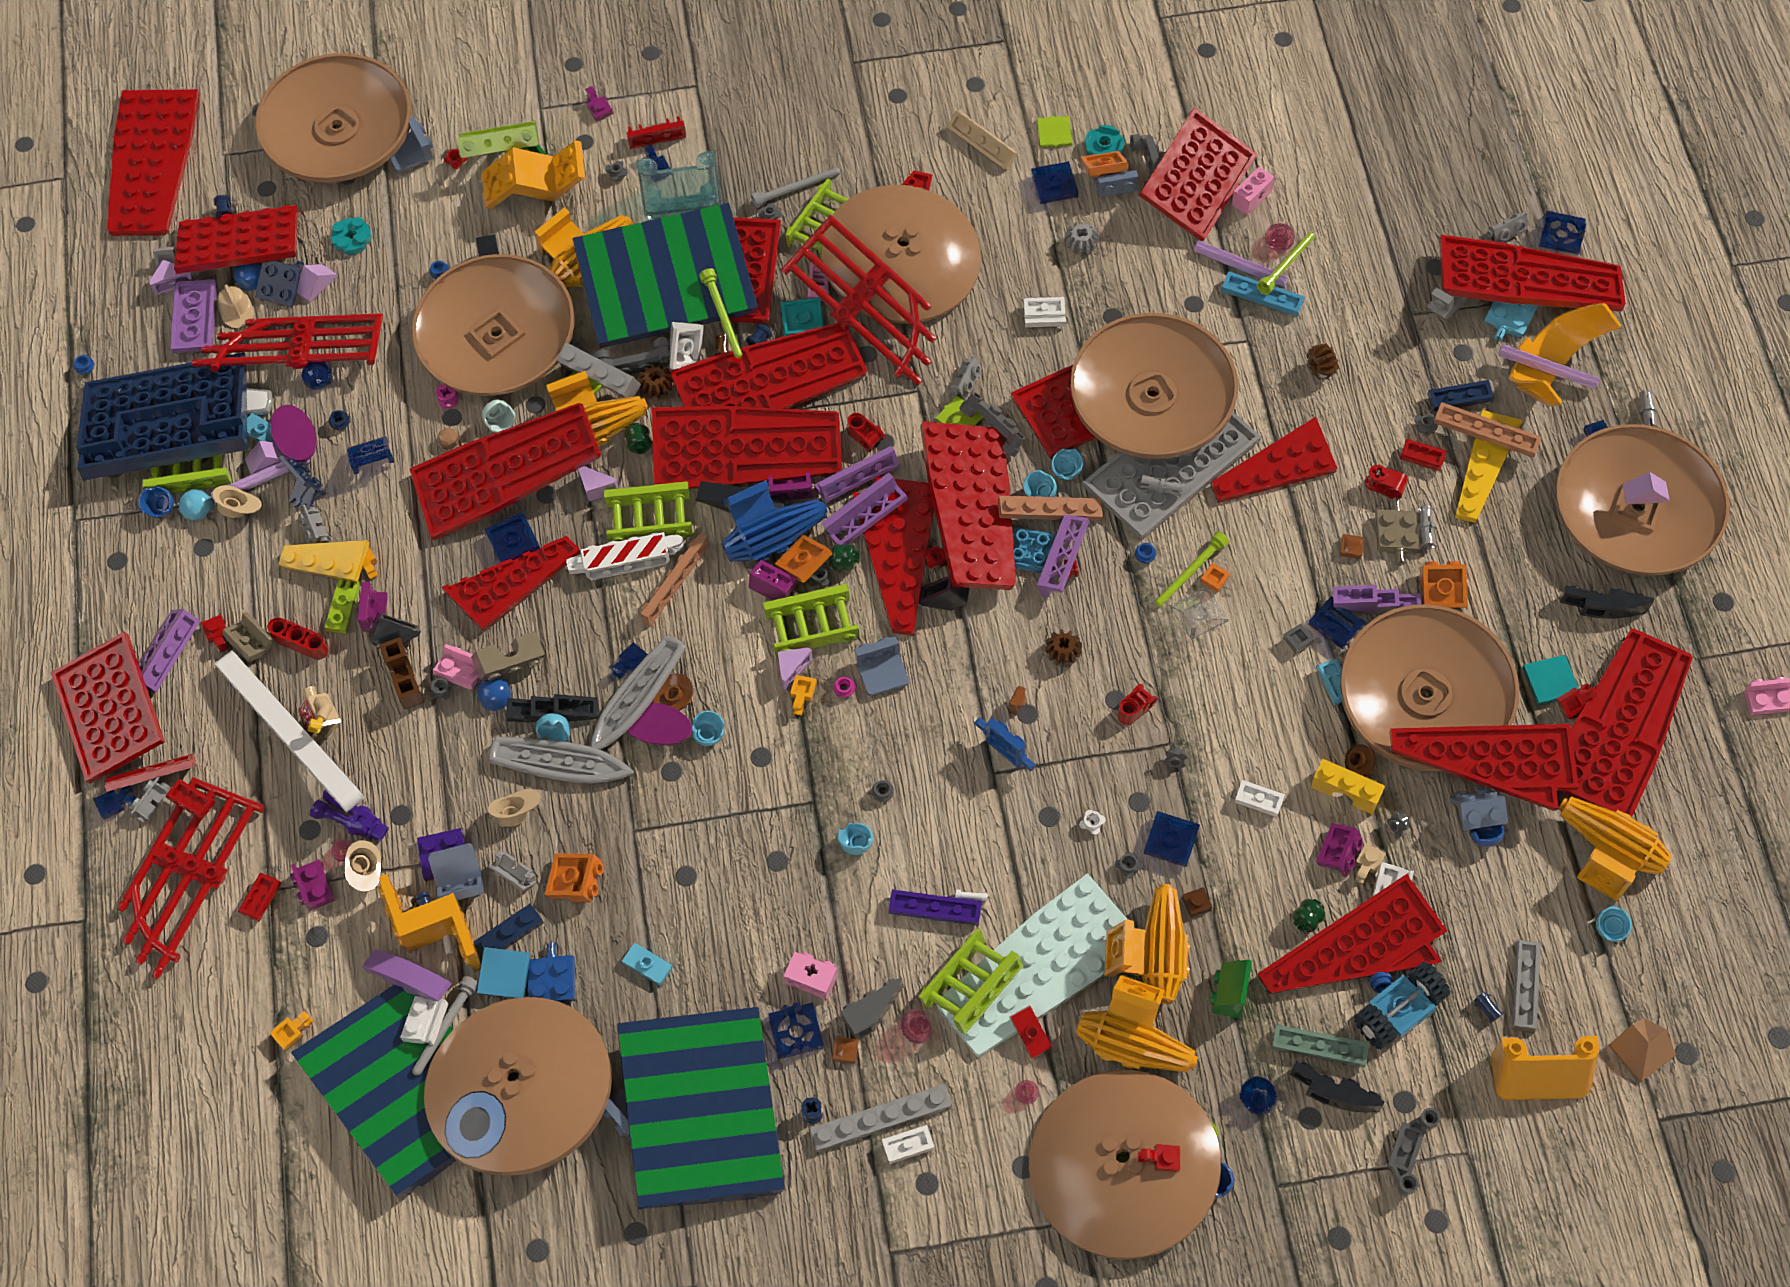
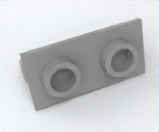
M1515 213L1504 220L1503 224L1498 223L1495 226L1489 227L1486 232L1489 238L1493 237L1494 242L1504 243L1528 229L1527 213Z
M975 356L962 362L957 373L960 377H955L950 386V393L954 396L961 394L964 400H967L978 376L981 374L982 367Z
M304 504L301 513L298 515V521L300 526L304 527L306 542L310 544L328 543L329 536L325 526L317 527L323 524L319 511L315 507L306 509Z
M159 777L155 781L150 780L143 789L146 793L141 800L136 798L129 809L132 810L130 817L135 813L138 815L136 819L141 823H144L145 820L148 821L157 809L150 802L153 800L160 804L169 792L170 786L164 782L160 785L158 783Z
M499 851L495 856L497 861L488 865L498 876L505 878L515 888L522 891L536 884L533 881L536 877L533 874L534 871L521 862L518 863L517 867H514L517 859L506 851Z

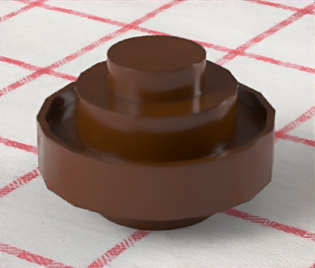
M1356 744L1347 751L1344 764L1346 769L1365 777L1374 770L1377 758L1371 747L1364 744Z

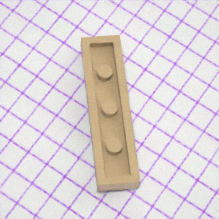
M956 110L947 127L1003 169L1008 170L1017 152L963 112Z

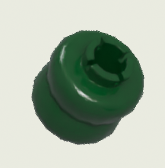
M634 423L625 430L624 435L629 451L636 454H644L651 448L652 439L650 437V430L646 425Z
M835 544L833 546L832 555L828 558V562L832 564L834 570H853L856 563L859 564V550L856 551L853 544Z
M1316 899L1303 900L1299 908L1295 909L1292 913L1294 926L1298 925L1297 929L1302 932L1315 931L1319 923L1326 918L1324 905L1320 906L1321 902Z

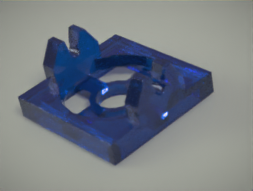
M1546 210L1539 246L1579 255L1585 234L1586 218ZM1555 221L1561 222L1560 226L1556 229L1549 227ZM1567 223L1574 225L1578 233L1570 232L1567 228ZM1563 230L1567 233V236L1564 238L1559 237L1556 232ZM1549 234L1554 235L1557 241H1554ZM1568 239H1574L1573 242L1564 243Z
M387 436L347 448L349 463L354 474L359 473L358 467L388 458L389 463L395 462Z
M795 1002L792 1006L784 1005L780 1008V1011L768 1013L779 1059L824 1048L813 1002L804 1005ZM796 1014L806 1016L812 1024L802 1025L797 1022ZM789 1016L791 1024L787 1030L779 1032L781 1022ZM793 1026H800L803 1029L800 1037L795 1038L790 1035V1029ZM813 1031L810 1041H802L805 1033ZM789 1037L795 1043L787 1046L781 1039Z

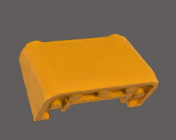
M1598 1036L1580 1037L1574 1044L1573 1055L1528 1056L1526 1044L1519 1038H1501L1491 1053L1494 1085L1497 1095L1504 1100L1584 1098L1590 1092L1599 1053Z

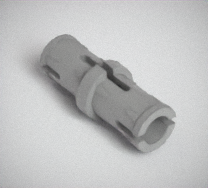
M1643 390L1639 393L1641 401L1640 414L1643 416L1644 425L1650 426L1651 424V426L1658 427L1656 421L1657 407L1654 405L1653 391L1647 390L1648 395L1646 397V392Z
M1143 474L1140 488L1158 491L1159 494L1168 493L1181 497L1184 483L1168 481L1164 477L1160 479Z
M1425 505L1418 509L1421 547L1423 549H1432L1435 546L1434 531L1436 528L1432 517V507Z

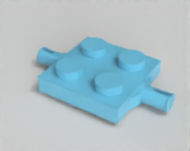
M1494 301L1484 321L1498 329L1494 336V340H1497L1500 335L1498 342L1502 341L1505 333L1512 334L1521 339L1538 305L1509 304Z

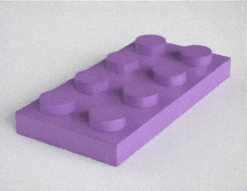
M215 279L175 282L170 346L172 353L201 352V347L213 346L217 282Z

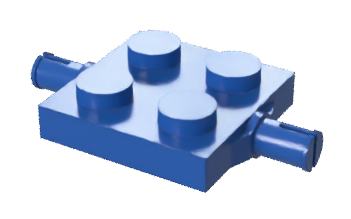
M980 717L974 722V725L985 734L986 742L1019 769L1023 765L1029 771L1035 768L1036 764L1025 754L1026 745L1023 739L1018 735L1014 736L1010 733L1003 722H997L992 718L986 723Z
M547 943V956L540 959H532L529 962L528 997L545 998L560 1003L576 1001L575 957L573 955L557 956L556 943Z

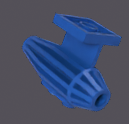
M766 480L723 499L725 507L729 508L737 525L721 542L730 562L757 560L759 563L760 560L764 561L770 558L769 554L774 551L779 554L788 550L789 544L826 518L825 514L828 513L825 503L815 499L775 508L767 490L769 486Z

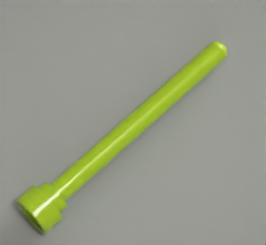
M1309 232L1270 276L1261 278L1257 283V289L1260 293L1268 295L1275 288V281L1314 239V233Z
M713 268L705 269L700 272L699 277L701 282L708 286L734 356L740 358L742 356L740 346L715 284L717 282V275Z
M1217 531L1211 537L1210 545L1155 600V606L1161 607L1216 550L1224 549L1230 543L1227 536Z

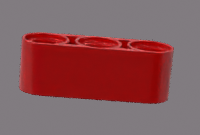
M280 617L269 621L267 629L276 643L316 660L323 659L328 654V647L320 634Z

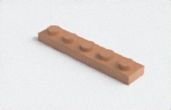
M1441 402L1433 422L1533 458L1542 439L1541 436Z
M999 495L997 499L999 518L1062 520L1064 514L1088 518L1089 521H1101L1103 518L1101 500L1099 498Z
M700 533L697 538L691 540L688 550L685 554L680 555L675 568L666 574L664 583L661 587L658 586L655 589L650 602L644 604L641 609V617L645 625L651 627L708 549L709 543L706 535Z

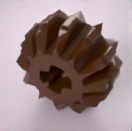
M1325 343L1317 344L1308 349L1306 354L1307 363L1313 376L1316 375L1318 379H1324L1336 374L1339 369L1338 359L1332 347Z
M652 364L650 369L645 367L644 372L639 375L642 393L644 395L648 394L650 399L653 396L660 399L661 394L667 396L668 391L672 390L673 380L668 368L663 369L661 364L658 367Z
M1061 629L1059 634L1053 631L1051 638L1046 640L1045 652L1049 654L1048 658L1050 661L1055 660L1056 665L1063 662L1066 667L1068 661L1074 664L1076 658L1081 656L1082 643L1079 642L1078 635L1072 636L1071 630L1064 633L1063 629Z

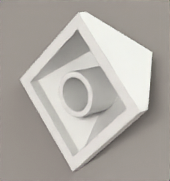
M672 322L670 369H678L700 361L704 325Z

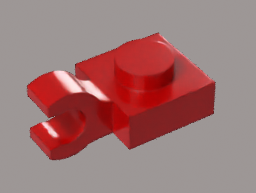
M221 614L201 622L208 642L212 643L215 641L220 653L228 650V646L222 636L223 629L227 627Z
M1586 683L1579 690L1574 687L1557 698V702L1564 716L1570 719L1581 712L1586 705L1585 702L1594 698L1597 692L1595 687L1590 688L1589 684Z
M1156 1144L1154 1150L1141 1148V1152H1137L1138 1162L1154 1163V1170L1180 1171V1146Z

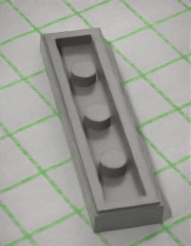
M1519 939L1516 942L1512 1030L1533 1033L1537 1031L1541 942Z

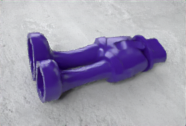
M324 789L322 794L323 801L320 799L316 800L309 812V815L314 819H331L345 826L347 833L366 837L368 840L373 838L380 842L389 830V827L382 824V820L378 819L371 809L364 805L354 806L347 812L351 815L349 817L333 810L328 804L344 811L326 789Z

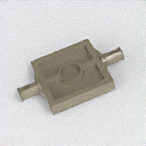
M1393 498L1391 500V510L1377 509L1375 512L1377 550L1395 553V564L1399 565L1400 563V565H1404L1405 553H1420L1422 549L1420 529L1418 528L1420 524L1419 512L1401 510L1400 499L1397 498L1396 500V498Z

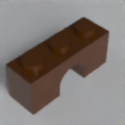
M399 637L380 644L403 710L424 703L401 638Z

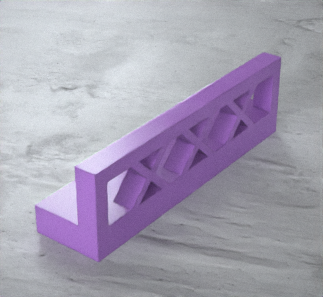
M890 446L814 484V488L823 500L828 502L899 466L895 450Z
M887 473L823 521L822 525L836 544L847 545L908 498L898 487L892 475ZM895 491L900 495L896 500L888 501V496ZM875 506H882L881 511L877 514L871 513L872 508ZM865 518L864 524L854 526L856 520ZM848 531V535L841 541L836 537L840 532Z
M1064 514L1037 584L1041 596L1050 597L1052 591L1063 592L1087 530L1088 518ZM1075 523L1082 524L1080 529L1076 530ZM1073 539V541L1075 542L1074 546L1069 548L1071 540ZM1066 557L1068 560L1067 564L1062 566L1064 558ZM1059 574V576L1061 577L1060 582L1058 585H1055L1056 579Z
M177 609L170 612L139 662L146 687L151 692L158 691L200 623V620L185 609Z

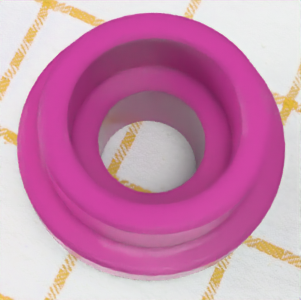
M848 677L838 678L833 685L834 693L840 698L850 697L855 691L853 680ZM843 686L848 687L847 690H841L840 688Z

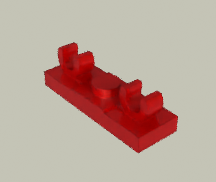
M677 116V122L670 123L669 118H667L666 124L652 125L645 128L639 124V129L634 131L629 126L628 132H626L629 148L634 149L687 138L684 120L681 121L680 117Z

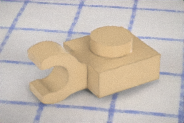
M1365 843L1355 863L1360 869L1354 881L1363 885L1369 872L1376 875L1386 853Z

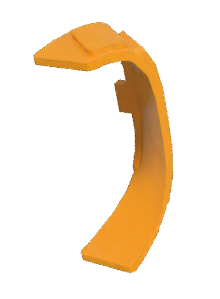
M1605 303L1580 307L1554 318L1532 341L1529 337H1525L1517 349L1565 365L1582 346L1600 335L1618 330L1621 324ZM1515 362L1508 378L1518 385L1516 388L1544 405L1560 406L1562 404V400L1550 386L1556 377L1555 375Z

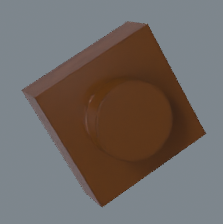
M1204 887L1182 894L1183 902L1190 917L1212 910V905Z

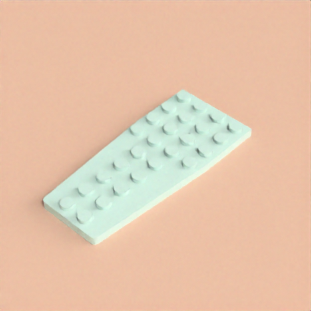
M1087 873L1035 912L994 949L995 952L1003 957L1007 956L1011 950L1019 955L1023 967L966 1035L957 1029L953 1020L954 1015L937 1004L936 1007L977 1057H981L1017 1034L1009 1016L1027 1006H1031L1037 1019H1040L1101 979L1105 975L1106 931L1128 919ZM985 957L976 966L990 974L999 965ZM970 972L959 980L974 991L978 990L984 983V981ZM954 988L949 989L942 996L959 1008H963L970 1000Z

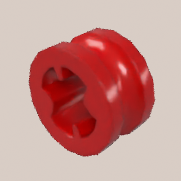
M1076 559L1068 578H1071L1072 575L1075 577L1079 576Z

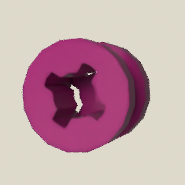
M443 384L437 387L436 396L442 408L451 409L458 404L459 398L456 390Z

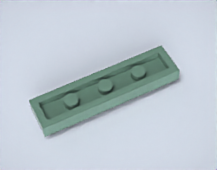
M1277 1024L1275 1025L1272 1043L1273 1050L1364 1068L1367 1063L1369 1048L1368 1042Z

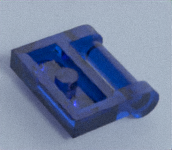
M1331 596L1309 620L1308 625L1341 649H1344L1353 637L1362 630L1367 621L1363 618H1357L1346 609L1334 607V599ZM1332 609L1334 612H1336L1337 614H1339V615H1340L1341 617H1343L1345 620H1347L1348 622H1350L1353 626H1352V627L1349 626L1347 623H1345L1343 620H1341L1340 618H1338L1336 615H1334V614H1333L1332 612H1330L1329 610Z

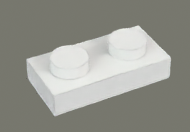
M1242 780L1235 803L1277 817L1285 794Z
M927 1125L882 1139L889 1164L934 1150V1144Z

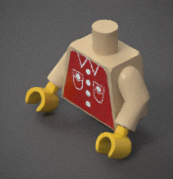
M314 686L306 687L302 690L305 700L298 707L302 727L314 741L326 739L340 724V718L327 693L317 694Z

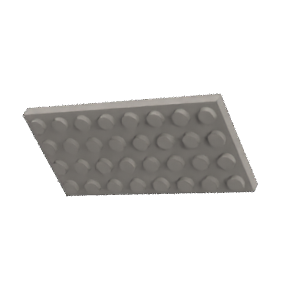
M1233 412L1221 433L1204 447L1194 452L1166 459L1139 458L1119 452L1083 481V486L1092 495L1099 498L1101 503L1140 539H1143L1261 440V436ZM1143 474L1160 479L1164 477L1168 481L1184 483L1182 496L1179 497L1168 493L1159 494L1158 491L1140 488Z

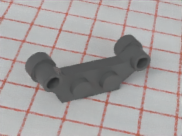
M1140 134L1130 135V147L1132 150L1142 149L1151 176L1161 160L1159 158L1158 144H1155L1151 134L1141 136Z
M662 337L654 340V350L650 352L610 359L608 351L598 350L593 356L630 375L644 372V368L650 369L652 364L656 367L661 362L670 361L669 339Z
M972 392L969 398L963 401L959 409L969 417H973L976 411L981 414L1007 439L1002 446L1004 452L1015 457L1020 451V446L1024 442L1025 436L1020 433L1013 420L1006 418L1001 413L1002 410L999 407L982 401L983 398L978 393Z
M1434 1108L1425 1109L1420 1117L1409 1123L1402 1122L1387 1168L1392 1170L1398 1185V1191L1403 1196L1413 1194L1419 1186L1417 1177L1411 1173L1425 1132L1435 1128L1440 1122V1114ZM1403 1184H1407L1410 1189L1405 1188Z

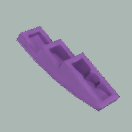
M1377 585L1333 587L1334 607L1382 615L1400 607L1421 605V593L1399 594V589L1377 590Z
M378 949L373 951L362 966L366 972L383 977L387 983L403 987L407 993L439 1002L451 985L450 981L417 964Z

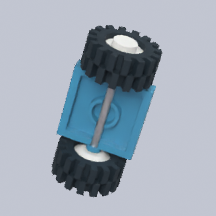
M1420 963L1408 973V979L1402 975L1369 1001V1004L1354 1016L1357 1028L1361 1030L1360 1033L1366 1037L1367 1041H1370L1372 1046L1381 1050L1393 1041L1397 1035L1402 1038L1435 1012L1436 1006L1450 995L1451 991L1449 990V985L1446 984L1447 981L1441 977L1442 974L1438 973L1437 969L1434 966L1432 967L1430 963Z

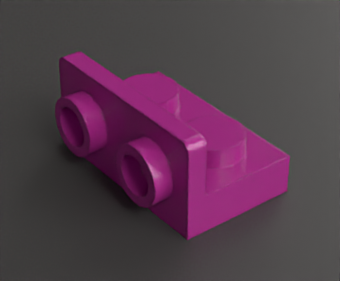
M362 582L357 621L363 632L370 631L377 612L385 615L387 612L388 593L377 592L373 589L371 582Z
M1332 823L1316 860L1318 866L1339 870L1342 876L1348 877L1350 870L1354 868L1355 857L1363 845V839L1357 828Z
M319 859L299 868L296 864L291 865L293 873L290 874L294 886L298 885L300 892L297 893V897L301 905H306L309 911L335 901Z

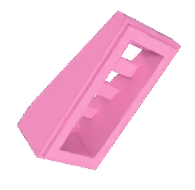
M810 263L809 277L828 294L829 280L824 273H814L821 271L813 263ZM808 287V299L819 298Z

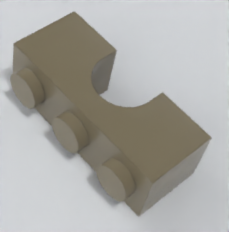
M536 631L516 637L513 640L511 646L514 656L512 657L503 656L496 644L476 650L471 658L480 680L488 678L491 681L499 678L502 673L508 672V674H513L521 670L520 667L528 665V668L540 664V660L544 657L545 653Z

